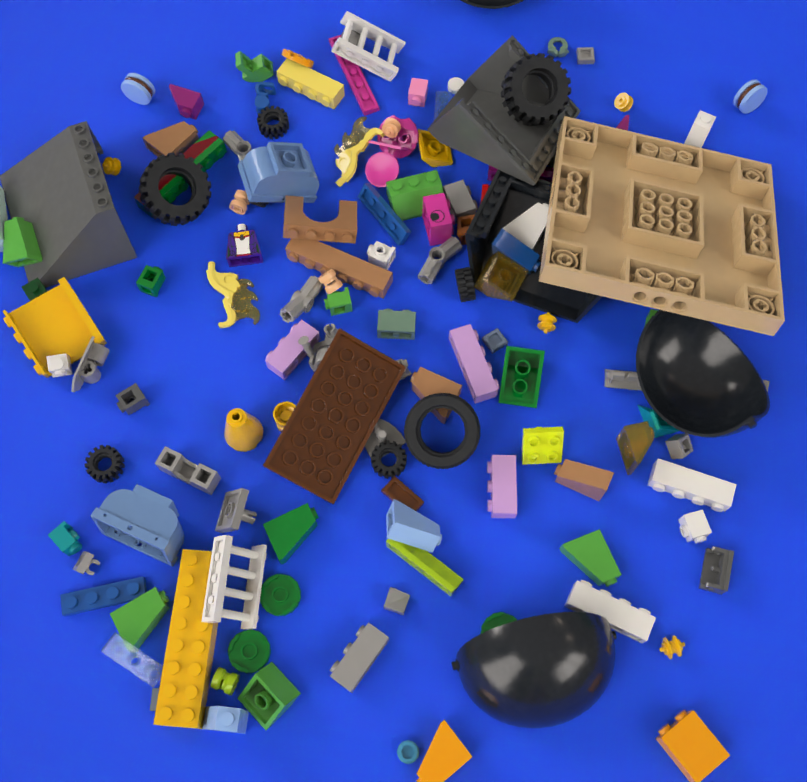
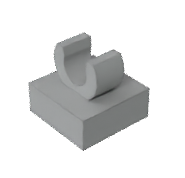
M83 551L73 570L81 574L86 572L89 575H94V572L90 571L89 566L92 563L100 565V562L92 559L94 557L93 554Z

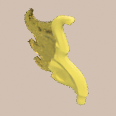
M366 116L357 119L351 134L348 136L346 132L344 133L342 146L339 148V145L336 144L334 148L335 154L339 157V159L335 160V163L342 172V177L335 182L339 187L346 182L348 183L357 169L358 155L365 151L369 145V140H372L376 135L385 136L379 128L369 129L363 126V122L367 119Z
M208 262L206 273L209 283L213 289L225 296L222 301L227 313V320L219 322V328L231 327L237 320L242 318H252L254 320L253 324L256 325L260 320V313L252 305L251 300L258 301L255 293L247 289L248 286L253 288V283L248 279L237 280L238 275L234 273L216 272L215 262Z

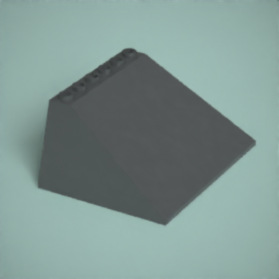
M512 35L465 81L427 130L440 143L524 182L535 185L556 152L558 134L564 116L576 119L580 109L569 100L562 113L551 121L538 126H532V124L528 126L523 125V121L517 122L514 120V115L509 116L507 113L509 111L508 107H504L502 104L505 99L501 98V91H503L501 84L505 80L504 76L510 70V67L521 58L529 55ZM527 75L522 83V91L525 98L535 106H543L547 103L549 97L546 82L537 75Z
M87 121L68 126L0 175L11 219L13 217H22L25 221L32 223L42 255V262L24 266L28 283L38 277L47 288L59 284L58 280L63 277L68 281L137 258L135 249L114 207L97 153L104 154L102 147Z

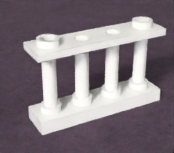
M346 11L340 21L342 25L346 26L343 37L337 39L331 52L391 82L399 70L398 67L393 65L395 54L401 51L406 42ZM351 30L361 34L357 46L348 42ZM366 38L375 41L372 54L363 49ZM381 45L390 49L387 61L378 57Z
M222 535L214 537L201 622L218 623L221 622L222 617L242 621L241 629L243 630L256 629L259 619L258 611L264 565L267 557V545L252 546V549L249 550L233 546V536ZM230 554L250 558L249 570L229 566ZM227 575L247 579L246 591L226 587ZM224 596L243 599V612L223 609Z

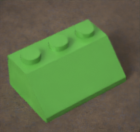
M437 170L386 182V194L390 206L402 221L422 216L423 196L444 193Z

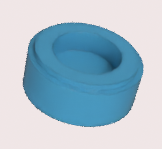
M410 740L400 743L397 749L399 760L405 764L415 762L419 756V749L416 743Z

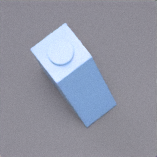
M393 499L386 514L387 538L433 553L436 545L439 546L442 540L440 526L405 504Z
M206 706L202 729L246 734L249 711L233 707Z

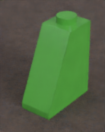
M13 217V219L5 221L3 264L23 267L42 262V255L32 223L25 221L22 217Z
M600 529L564 543L559 548L563 555L598 586L605 584L606 587L614 585L622 575Z
M154 587L110 613L129 652L135 653L138 651L169 610L167 604L169 598L164 590L161 591Z

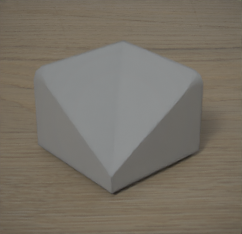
M687 433L675 434L665 441L671 459H683L693 452V447Z
M390 587L384 609L404 616L410 595Z

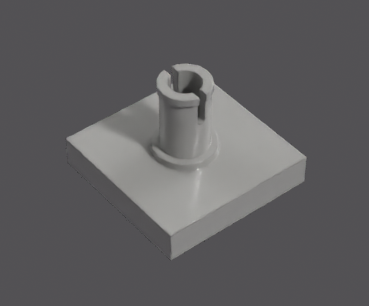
M240 488L225 493L215 531L225 533L239 530L241 520L249 524L255 522L256 518H253V516L256 517L257 513L244 509L249 490Z

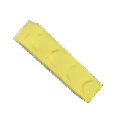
M288 58L276 71L278 83L282 86H287L311 100L322 103L325 107L335 109L345 96L344 84Z

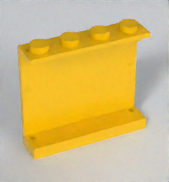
M65 277L58 280L60 285L12 312L8 313L6 310H3L6 316L3 320L9 328L13 327L16 333L13 335L19 344L23 343L26 349L23 350L29 360H34L36 365L33 367L38 375H43L46 378L52 376V373L48 371L46 356L68 354L71 364L82 358L92 336L95 337L94 343L103 346L107 344Z

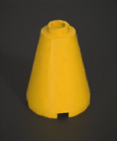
M240 408L232 409L226 417L225 440L236 451L247 452L253 450L263 438L262 424L256 417Z

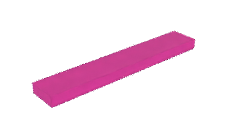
M341 35L329 38L331 48ZM335 54L363 115L366 116L380 111L379 105L360 66Z

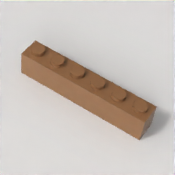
M290 239L285 248L287 258L290 261L299 262L308 269L320 271L321 274L334 269L337 279L341 280L342 283H348L357 290L367 291L374 297L384 299L393 282V272L316 240Z

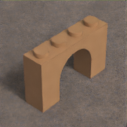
M285 196L283 238L356 244L357 201L339 200L337 218L329 222H317L309 219L304 214V197Z

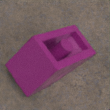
M170 84L169 88L180 115L196 120L204 106L201 93Z

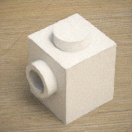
M703 509L685 514L678 519L681 535L686 538L687 543L694 541L697 544L706 541V537L712 533Z

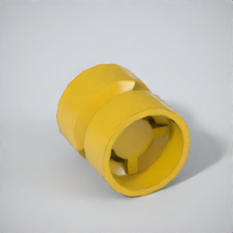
M288 401L279 403L273 411V418L280 432H282L296 406Z

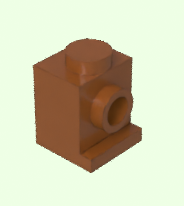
M475 214L458 217L457 235L461 245H466L465 235Z

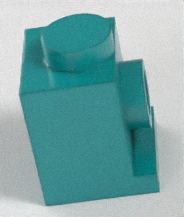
M65 521L48 534L59 549L68 556L76 554L82 548V544L78 541L80 536Z

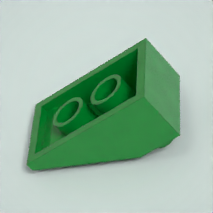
M506 346L498 403L537 408L545 350Z

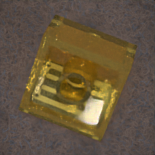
M497 251L488 259L474 288L488 297L513 301L528 270Z
M648 421L624 426L616 438L627 475H631L638 467L654 440V431L652 427H649Z

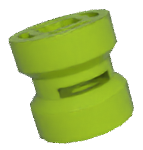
M219 667L211 681V688L216 690L222 689L224 693L231 696L237 687L240 675L234 672L230 674L226 669Z

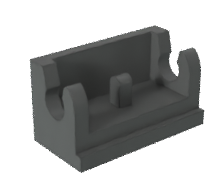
M719 547L705 549L699 589L720 595L728 591L734 551Z

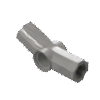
M229 130L225 133L223 137L224 143L238 156L239 161L243 160L246 154L252 150L250 143L244 141L235 131Z
M451 237L439 247H433L418 274V279L427 285L432 284L445 262L462 250L460 241L456 237Z
M310 276L301 290L294 292L290 302L280 310V316L283 318V321L287 323L293 322L303 312L308 313L311 310L314 299L324 287V284L320 283L318 277Z

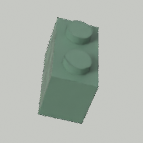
M379 310L378 338L415 340L416 312L411 310Z

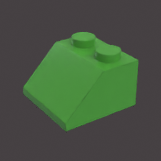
M270 662L255 673L237 699L260 725L267 730L288 710L301 693L275 664Z

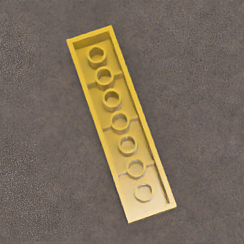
M182 550L153 725L202 729L218 623L201 622L212 551Z

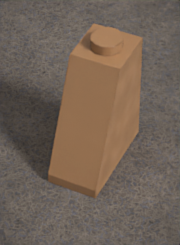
M182 121L145 135L143 141L146 148L157 157L162 154L167 156L168 153H174L175 156H178L179 153L183 154L199 140L195 126Z
M420 367L418 372L414 371L410 379L412 390L420 399L435 393H450L459 396L462 385L423 367ZM439 408L431 412L441 423L445 424L452 410Z
M565 459L562 465L558 463L554 472L557 475L556 483L596 501H600L605 494L614 474L608 470Z

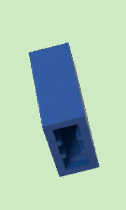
M504 229L500 230L492 243L493 254L529 275L532 271L536 272L541 264L538 253Z

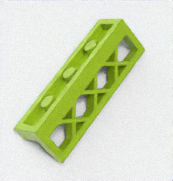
M391 539L386 540L387 548L450 597L463 582V578L428 551Z

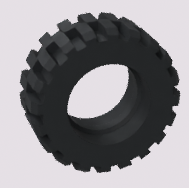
M533 53L518 60L506 72L505 80L501 84L503 88L501 98L505 99L502 104L504 107H508L509 111L507 113L509 116H515V121H523V125L527 126L530 124L532 126L543 125L564 111L565 105L570 100L567 96L571 94V87H568L571 80L570 77H566L568 72L566 68L562 69L560 67L562 63L559 60L555 62L553 61L554 57L550 55L545 57V54L538 53L535 56ZM527 75H537L546 82L549 97L547 103L543 106H535L525 98L522 91V83Z
M168 153L167 156L163 154L158 156L156 160L153 159L149 163L140 179L139 193H141V203L145 204L144 209L147 212L150 211L153 214L151 217L155 220L159 218L163 224L171 223V226H177L178 224L185 225L190 221H194L208 206V200L211 198L212 192L209 191L211 181H207L209 177L207 172H203L201 170L203 166L200 163L196 165L193 162L195 159L192 157L184 158L185 154L179 153L178 156H175L174 153ZM174 174L187 181L192 195L186 204L173 205L161 196L158 184L163 176Z

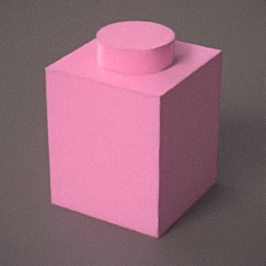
M411 79L408 105L425 107L428 80Z

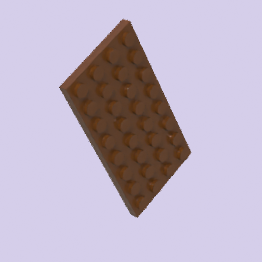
M339 328L265 460L263 467L321 499L334 504L406 367Z

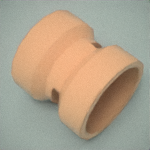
M237 190L234 194L235 199L230 202L229 208L237 214L244 215L247 211V205L250 203L246 191Z
M334 269L318 277L320 283L324 284L327 294H331L343 286L341 280L337 279Z

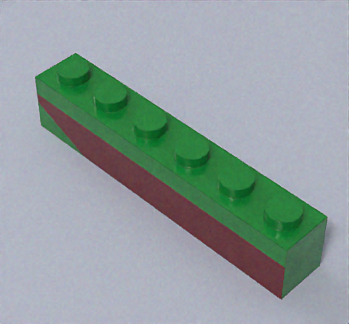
M209 130L183 154H185L184 158L192 157L195 159L193 162L196 165L200 163L203 166L201 170L205 172L219 158H222L227 150L224 141ZM174 174L163 176L158 184L161 196L169 203L174 202L176 197L189 187L185 179ZM138 193L134 196L138 207L151 217L153 214L144 209L145 204L141 203L140 200L141 193Z

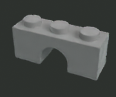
M166 446L155 462L161 471L209 495L213 494L221 480L217 471L201 463L196 465L187 460L182 454Z

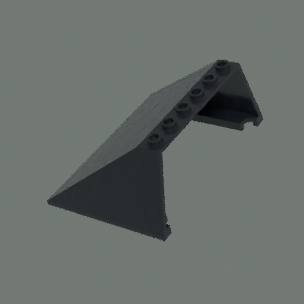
M497 170L465 235L474 288L493 294L505 271L521 273L522 276L512 296L506 299L546 313L550 312L552 315L578 323L603 296L539 282L541 264L536 272L532 271L529 275L492 253V243L503 227L538 202L549 205L552 186L551 182L538 179L535 185H531L501 170ZM545 232L534 249L540 255V262L542 260Z

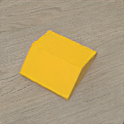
M418 129L421 159L431 167L452 165L453 159L450 147L440 143L429 131Z

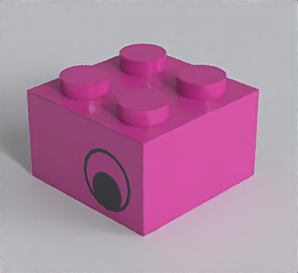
M444 193L423 196L422 217L430 246L443 244L451 238V235H454L453 225H455L453 214L450 215V201L445 198Z

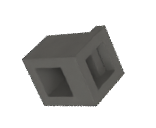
M136 383L115 395L119 400L116 403L122 413L126 411L128 415H131L145 405H150Z

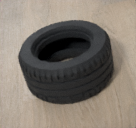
M435 393L422 398L411 408L405 420L404 437L409 451L419 462L431 468L449 469L461 465L474 453L480 439V423L476 412L467 401L450 393ZM446 408L453 410L464 423V439L451 452L441 453L433 451L426 446L421 437L420 428L422 421L434 409Z

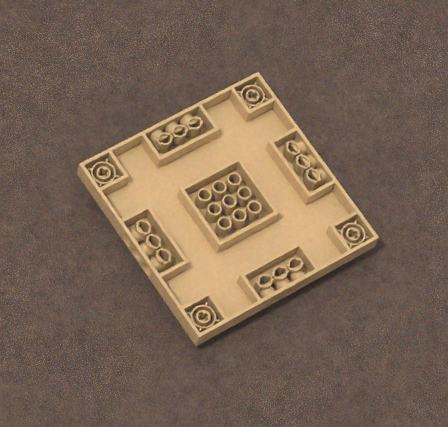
M564 116L558 134L539 282L774 336L784 323L785 317L772 164Z

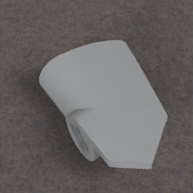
M94 336L91 337L74 373L71 392L80 390L84 382L94 384L101 378V372L97 366H103L110 350L103 345L94 343Z

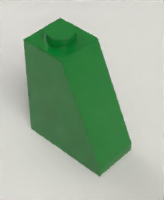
M308 503L263 524L281 565L287 562L318 526L316 519L319 517L314 507L310 509Z

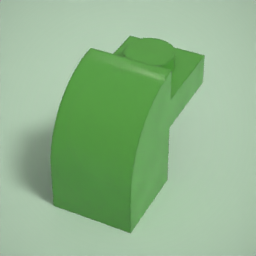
M241 51L235 54V65L239 71H242L243 80L263 82L274 75L273 62L262 53L252 60Z

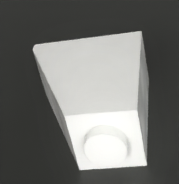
M700 110L684 144L702 148L716 116Z
M536 203L502 229L534 251L546 230L549 205L546 203Z

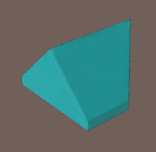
M637 405L651 439L680 431L664 421L653 409Z

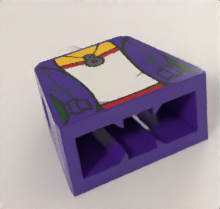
M246 224L237 225V232L229 233L226 253L229 267L264 263L255 231L248 230Z

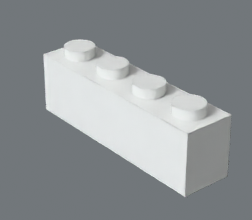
M658 458L653 464L647 486L653 487L652 489L658 492L665 491L671 493L675 498H686L692 500L691 502L696 505H707L714 511L725 512L732 506L737 484Z
M577 580L573 584L564 606L575 612H587L603 616L608 620L612 630L640 643L648 640L656 617L651 615L650 611L644 608L637 609L631 606V603L625 599L620 598L618 600L612 597V594L606 590L600 589L599 591L592 588V584L584 580Z

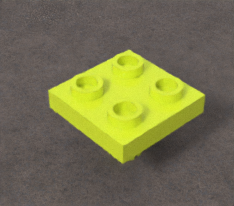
M563 427L523 428L522 465L561 463L564 439Z

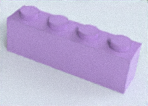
M471 324L450 330L449 341L476 404L496 397L499 384L496 378L493 379L490 362L485 360V350L478 343L479 336L476 329L473 330Z

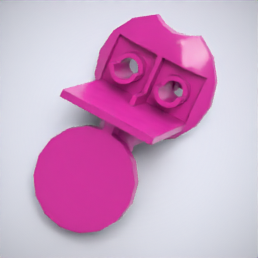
M395 115L388 117L399 121L401 130L398 132V135L395 138L377 135V141L369 140V143L379 145L383 151L372 155L365 167L367 180L372 185L386 187L387 181L396 180L400 169L396 158L409 156L415 150L419 132L416 124L410 118L400 119ZM386 119L381 123L379 129L382 130V126L385 123Z

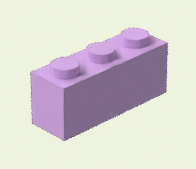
M302 319L298 324L296 323L292 326L290 333L283 337L275 350L270 351L266 356L267 368L283 380L307 356L298 340L303 336H307L312 349L321 340L319 331Z
M492 455L491 460L487 461V473H490L491 480L487 481V492H491V500L487 501V511L491 512V518L515 519L517 515L516 455Z

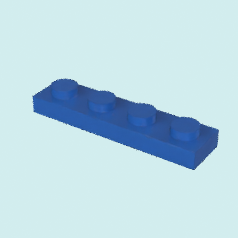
M365 183L357 197L398 245H404L411 233L410 229L370 183Z
M142 576L61 594L62 615L70 616L128 603L147 592L145 577Z

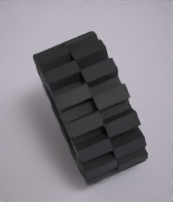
M271 106V109L265 107L266 111L262 109L261 114L259 113L257 118L261 134H264L266 138L269 136L270 139H273V137L278 139L279 135L283 137V133L286 134L287 130H289L287 113L283 108L280 110L278 106L276 109H274V106ZM271 120H278V121H280V122H279L278 124H276V125H268V124H267V123H268L269 121H271Z
M470 267L456 269V282L461 302L476 300Z
M386 440V443L380 442L379 446H375L371 456V465L375 473L377 472L380 477L385 476L387 479L388 477L399 476L405 469L407 461L406 451L402 449V445H397L395 441L393 443H390V440ZM385 453H392L396 456L397 461L393 466H385L382 463L381 457Z
M100 445V449L97 447L93 448L95 452L92 453L90 451L88 453L90 458L86 457L85 459L87 462L85 463L87 473L97 482H114L113 478L118 479V474L123 473L122 468H125L124 458L114 447L111 448L109 445H106V447ZM103 458H110L112 460L111 467L106 471L99 470L98 463Z

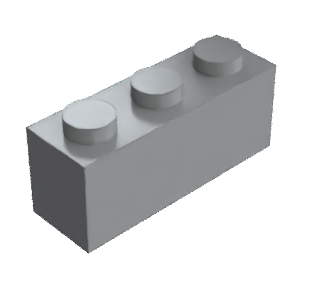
M369 622L366 626L362 625L356 633L358 638L353 644L350 642L343 651L345 656L341 661L337 660L330 669L332 672L330 677L350 693H353L389 641L387 635Z

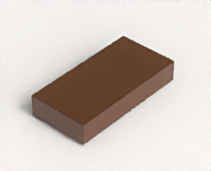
M395 476L381 490L392 502L393 499L398 500L416 512L424 504L420 497Z

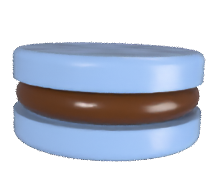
M137 73L127 74L121 84V90L125 96L141 105L149 104L155 94L153 84L147 78Z
M751 80L739 89L734 97L733 104L742 113H750L764 101L768 90L758 80Z

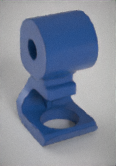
M258 82L255 86L257 95L255 106L257 114H261L262 109L266 111L265 107L271 109L268 95H276L273 83ZM264 87H270L273 90H267Z

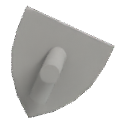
M382 419L378 420L365 444L370 458L375 446H379L382 441L383 443H386V440H390V443L395 441L397 445H404L406 443L396 427Z

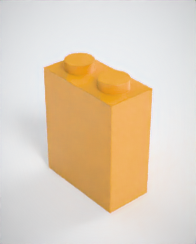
M682 710L674 717L676 721L673 724L669 725L667 723L658 730L660 735L655 739L689 782H701L726 760L730 754L694 710L687 712Z

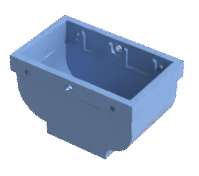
M268 142L267 146L249 151L238 164L249 202H285L286 195L304 197L303 203H314L317 199L316 193L320 185L309 152L303 148L302 143Z
M136 484L133 491L120 489L109 494L99 508L96 507L90 515L103 535L172 567L178 559L177 554L184 542V531L178 520L179 513L173 500Z

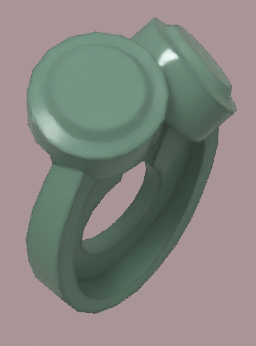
M561 37L550 39L547 53L555 58L557 56L559 58L565 57L569 53L567 41ZM554 42L562 43L563 46L560 47L559 52L554 47Z

